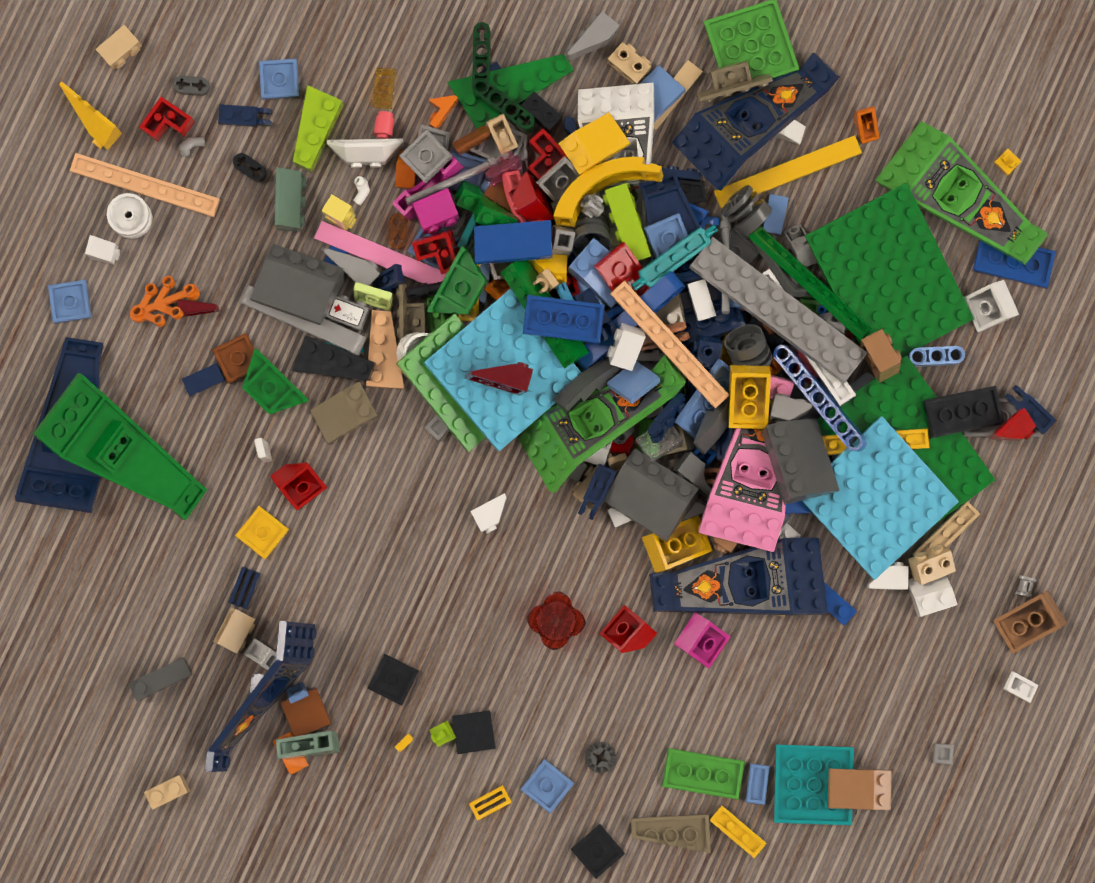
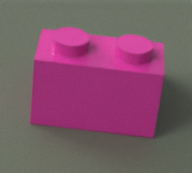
M448 188L412 203L424 235L435 234L440 228L445 226L451 227L459 221V215Z
M695 612L674 645L707 668H710L730 639V636Z

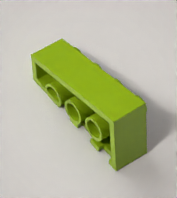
M308 85L293 163L295 166L313 173L344 104L342 100Z
M626 182L604 190L603 199L606 206L610 205L612 212L609 213L612 224L616 223L618 231H615L618 242H625L639 261L651 257L652 252L646 234L641 227L643 225L640 215L635 209L636 202L634 196L629 191V188H631L630 183Z

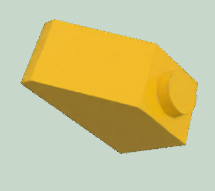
M552 254L553 258L529 260L537 275L548 268L559 284L567 283V255Z

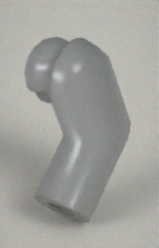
M205 137L187 138L179 146L180 154L182 156H189L190 150L193 147H205Z

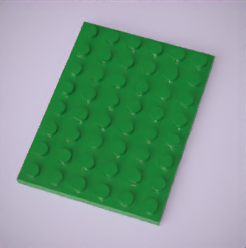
M907 183L901 184L804 235L831 291L872 328V331L864 338L882 329L885 334H889L893 349H897L901 357L909 354L913 349L920 348L974 319ZM854 335V337H855V339H856V341H857V343H858V345H859V347H860V346H861V340H859V339Z
M907 355L900 360L899 373L880 383L874 378L854 392L856 394L854 398L840 406L861 433L880 416L895 431L928 429L922 401L937 397ZM834 408L828 412L830 418H833L836 414ZM822 416L817 419L822 436L837 435ZM843 423L840 427L842 433L848 429L847 423ZM928 429L929 448L912 450L959 501L940 519L942 520L996 480L962 432L930 438Z

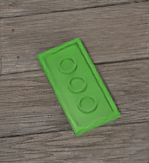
M668 748L662 787L739 800L745 761Z

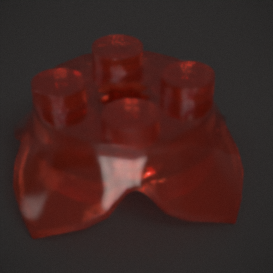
M560 591L549 594L544 603L532 608L527 616L530 628L540 635L543 644L551 650H558L564 647L569 638L581 633L586 625L583 614L578 609H575L570 598ZM555 615L562 619V623H558V626H553L554 623H551V619L555 618Z

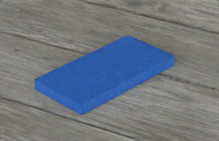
M551 220L474 226L476 265L553 258Z
M979 240L972 271L1047 289L1056 251L1039 247L1026 265Z
M527 295L523 334L600 344L605 305Z

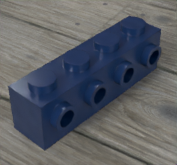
M697 335L696 341L692 343L693 356L709 372L716 361L720 359L723 343L717 337ZM686 378L685 389L687 391L685 398L688 403L697 389Z

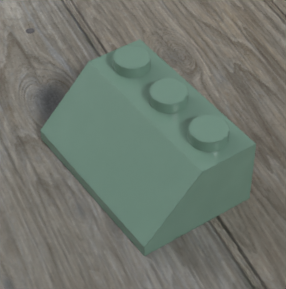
M276 168L275 226L279 231H302V226H305V215H302V207L306 206V196H303V188H306V177H303L301 171Z

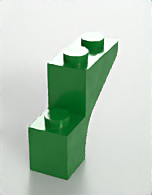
M463 180L454 195L456 205L473 212L475 222L486 226L517 223L518 221L515 215L488 199L481 192L479 186Z

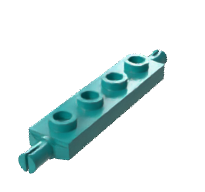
M712 225L706 231L702 228H697L639 270L640 278L631 284L633 289L636 291L643 285L651 288L666 274L674 271L710 245L709 237L718 232L716 226Z

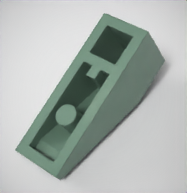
M334 731L276 739L278 759L340 753L338 733Z

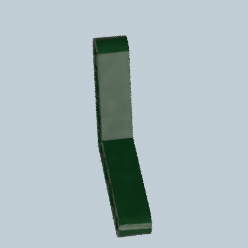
M479 22L473 29V94L497 114H504L506 120L523 133H530L535 128L534 116L490 83L491 32L488 24ZM481 30L485 31L484 41H481L480 38ZM485 48L487 50V52L484 55H479L477 53L478 49ZM479 67H485L487 69L486 72L482 74L478 73L476 70ZM479 85H484L486 90L478 92L476 88ZM495 96L501 98V101L497 104L491 102V99ZM508 108L516 109V113L513 115H508L506 111ZM522 120H524L525 122L529 120L530 125H523Z

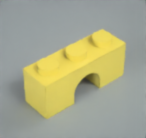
M331 194L322 209V213L326 215V220L345 231L348 228L352 229L357 220L355 219L356 215L352 206Z

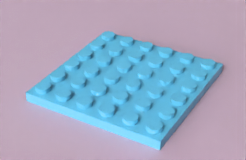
M509 289L423 363L498 452L554 405L553 399L581 374V371L575 364L564 369L542 336L523 334L525 309L512 289ZM517 362L528 364V368L533 369L528 390L520 396L464 379L466 374L474 370L517 364Z
M882 416L862 433L867 440V446L863 451L856 452L846 448L831 462L840 491L802 500L807 508L873 580H876L959 502ZM858 437L852 442L853 447L856 448L860 445Z

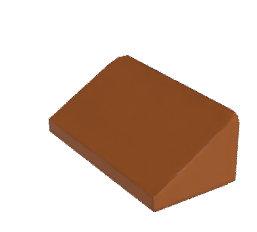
M483 125L453 142L452 145L459 156L490 139L491 132Z

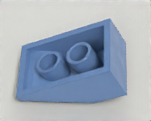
M593 238L572 262L567 272L587 289L590 288L594 295L612 308L617 301L610 295L611 290L594 267L610 251Z

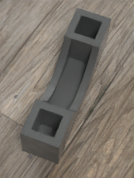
M692 452L685 453L672 472L699 488V495L704 498V502L707 504L711 488L707 485L704 478L706 464Z

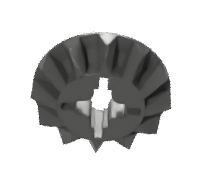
M596 742L587 749L585 761L592 771L604 773L614 766L616 754L609 744ZM605 750L604 757L608 762L601 761L596 765L597 758L593 753L601 754Z

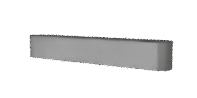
M247 285L240 300L241 304L350 353L359 355L366 337L326 319L323 320L321 325L253 302L250 298L254 287Z

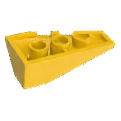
M61 81L59 85L88 133L94 139L92 143L99 149L104 147L108 150L120 137L121 131Z

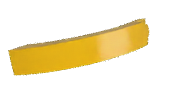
M623 157L594 166L572 182L560 198L554 213L556 225L575 227L577 218L583 208L581 206L582 199L588 194L591 196L594 193L596 194L609 185L626 180L662 182V167L653 163L645 164L644 157Z

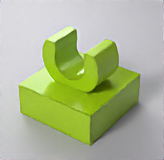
M448 720L429 730L431 733L430 737L437 747L456 738Z

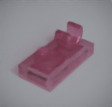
M509 151V160H504L500 156V164L488 169L485 176L490 187L501 182L504 173L523 168L522 160L518 154L514 156Z

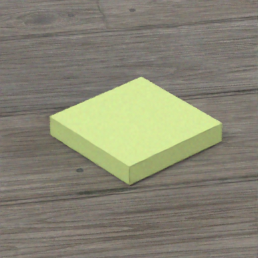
M355 282V301L391 311L393 306L392 293Z

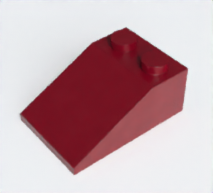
M517 362V364L474 370L466 374L464 379L520 396L528 390L533 369L528 368V364Z

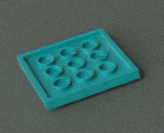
M776 744L774 823L852 825V809L828 808L829 769H853L854 747Z

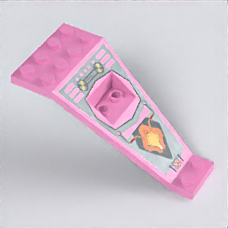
M771 375L769 406L775 394H785L790 398L794 386L793 380ZM736 428L711 489L699 527V533L774 552L785 519V505L761 433L763 429ZM743 465L748 466L746 470L741 469ZM765 470L766 474L761 475L760 471Z

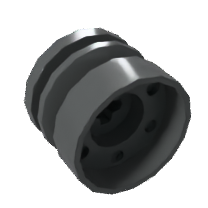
M746 185L734 193L721 210V214L724 217L728 216L727 220L729 222L737 220L734 227L743 236H747L756 230L772 211V208L763 199L756 201L759 194L756 191L753 192V188L750 185Z
M581 212L575 227H570L575 231L572 247L574 256L577 258L593 238L610 251V228L606 216L601 214L598 217L593 216L590 218Z
M752 324L742 325L732 330L725 338L724 344L733 365L769 366L771 364L773 355L759 326Z

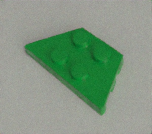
M461 246L427 310L428 312L471 313L488 280L479 266L476 265L475 260L466 247Z
M257 348L254 350L242 388L269 415L309 400Z

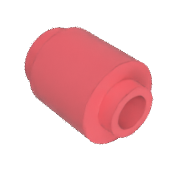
M387 111L378 112L373 133L377 136V139L392 138L395 121L393 113Z

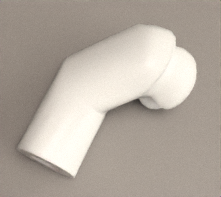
M358 176L354 180L358 194L353 201L361 206L368 196L370 189L368 181L364 177Z

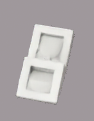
M256 638L252 639L243 653L266 670H269L276 660V651Z

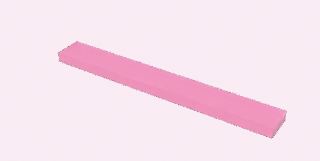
M321 221L314 239L332 245L361 259L371 260L376 265L385 269L394 264L402 265L403 276L422 284L426 282L427 284L441 282L447 274H441L437 268L324 221Z

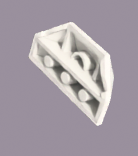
M403 138L327 140V145L351 168H362V165H370V168H381V165H386L404 147Z

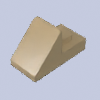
M504 114L486 122L501 155L518 147Z

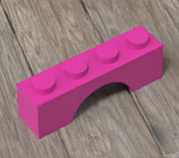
M453 156L427 183L422 181L417 186L404 190L392 204L403 216L412 221L416 217L413 204L408 205L405 198L456 176L464 166Z

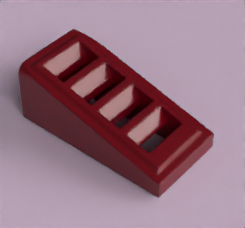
M177 300L178 307L183 311L182 317L220 311L217 304Z

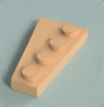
M372 310L368 360L375 362L376 365L370 381L366 382V386L405 389L402 371L396 365L398 362L396 356L397 342L392 312Z

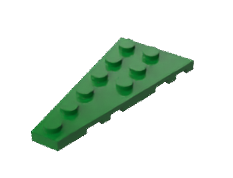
M561 54L490 71V83L520 105L534 91L538 94L572 73L574 69L569 61L566 60L565 55ZM472 76L447 82L476 129L486 125L487 121L500 116L474 96ZM479 85L476 88V90L478 92H484L486 90V87L484 85ZM498 96L491 99V102L494 104L501 101V98ZM508 108L506 113L512 110L513 108Z

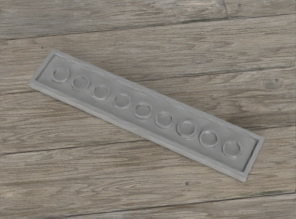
M713 237L710 240L711 244L701 251L689 268L844 384L867 355V352Z

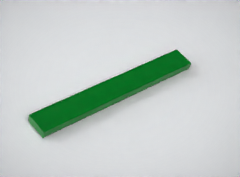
M760 226L748 236L859 340H862L872 331V328L764 228Z

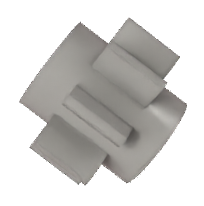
M595 193L592 196L590 194L586 195L581 201V206L583 207L581 212L590 218L600 216L604 211V205L602 204L604 200Z

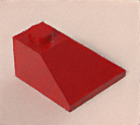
M525 172L512 196L515 203L513 205L515 212L518 215L521 214L526 220H553L554 216L545 192L529 173Z
M1022 408L1002 424L990 438L992 440L1020 441L1023 438L1027 440L1035 433L1033 429L1036 425L1027 410Z
M307 462L285 464L270 475L278 489L297 511L327 489V486Z
M625 605L599 633L621 653L643 649L657 635L645 621Z

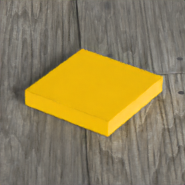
M258 506L235 536L266 560L289 529L262 507Z

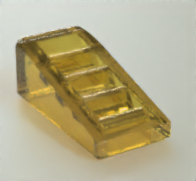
M376 69L372 98L374 108L392 109L396 69ZM380 76H391L390 79L380 78Z

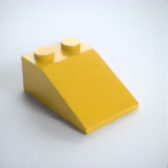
M609 112L573 132L558 144L579 175H582L594 166L608 161L631 143Z
M730 365L729 428L764 429L768 425L771 384L769 366Z
M699 515L682 521L667 542L653 533L642 537L655 573L670 569L713 551L707 535L699 533L701 524Z

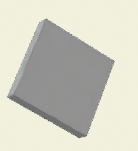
M427 129L399 155L425 183L453 158Z

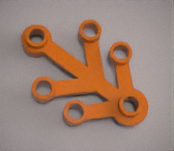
M166 276L162 280L164 286L152 304L149 303L152 297L158 293V288L153 283L146 285V294L141 303L131 309L130 318L134 322L142 323L147 320L154 323L157 327H162L166 323L162 314L153 315L151 312L157 310L172 316L175 320H179L183 316V311L179 307L172 308L167 305L184 298L194 301L200 296V290L194 284H187L182 291L166 297L170 289L175 286V280L171 276Z

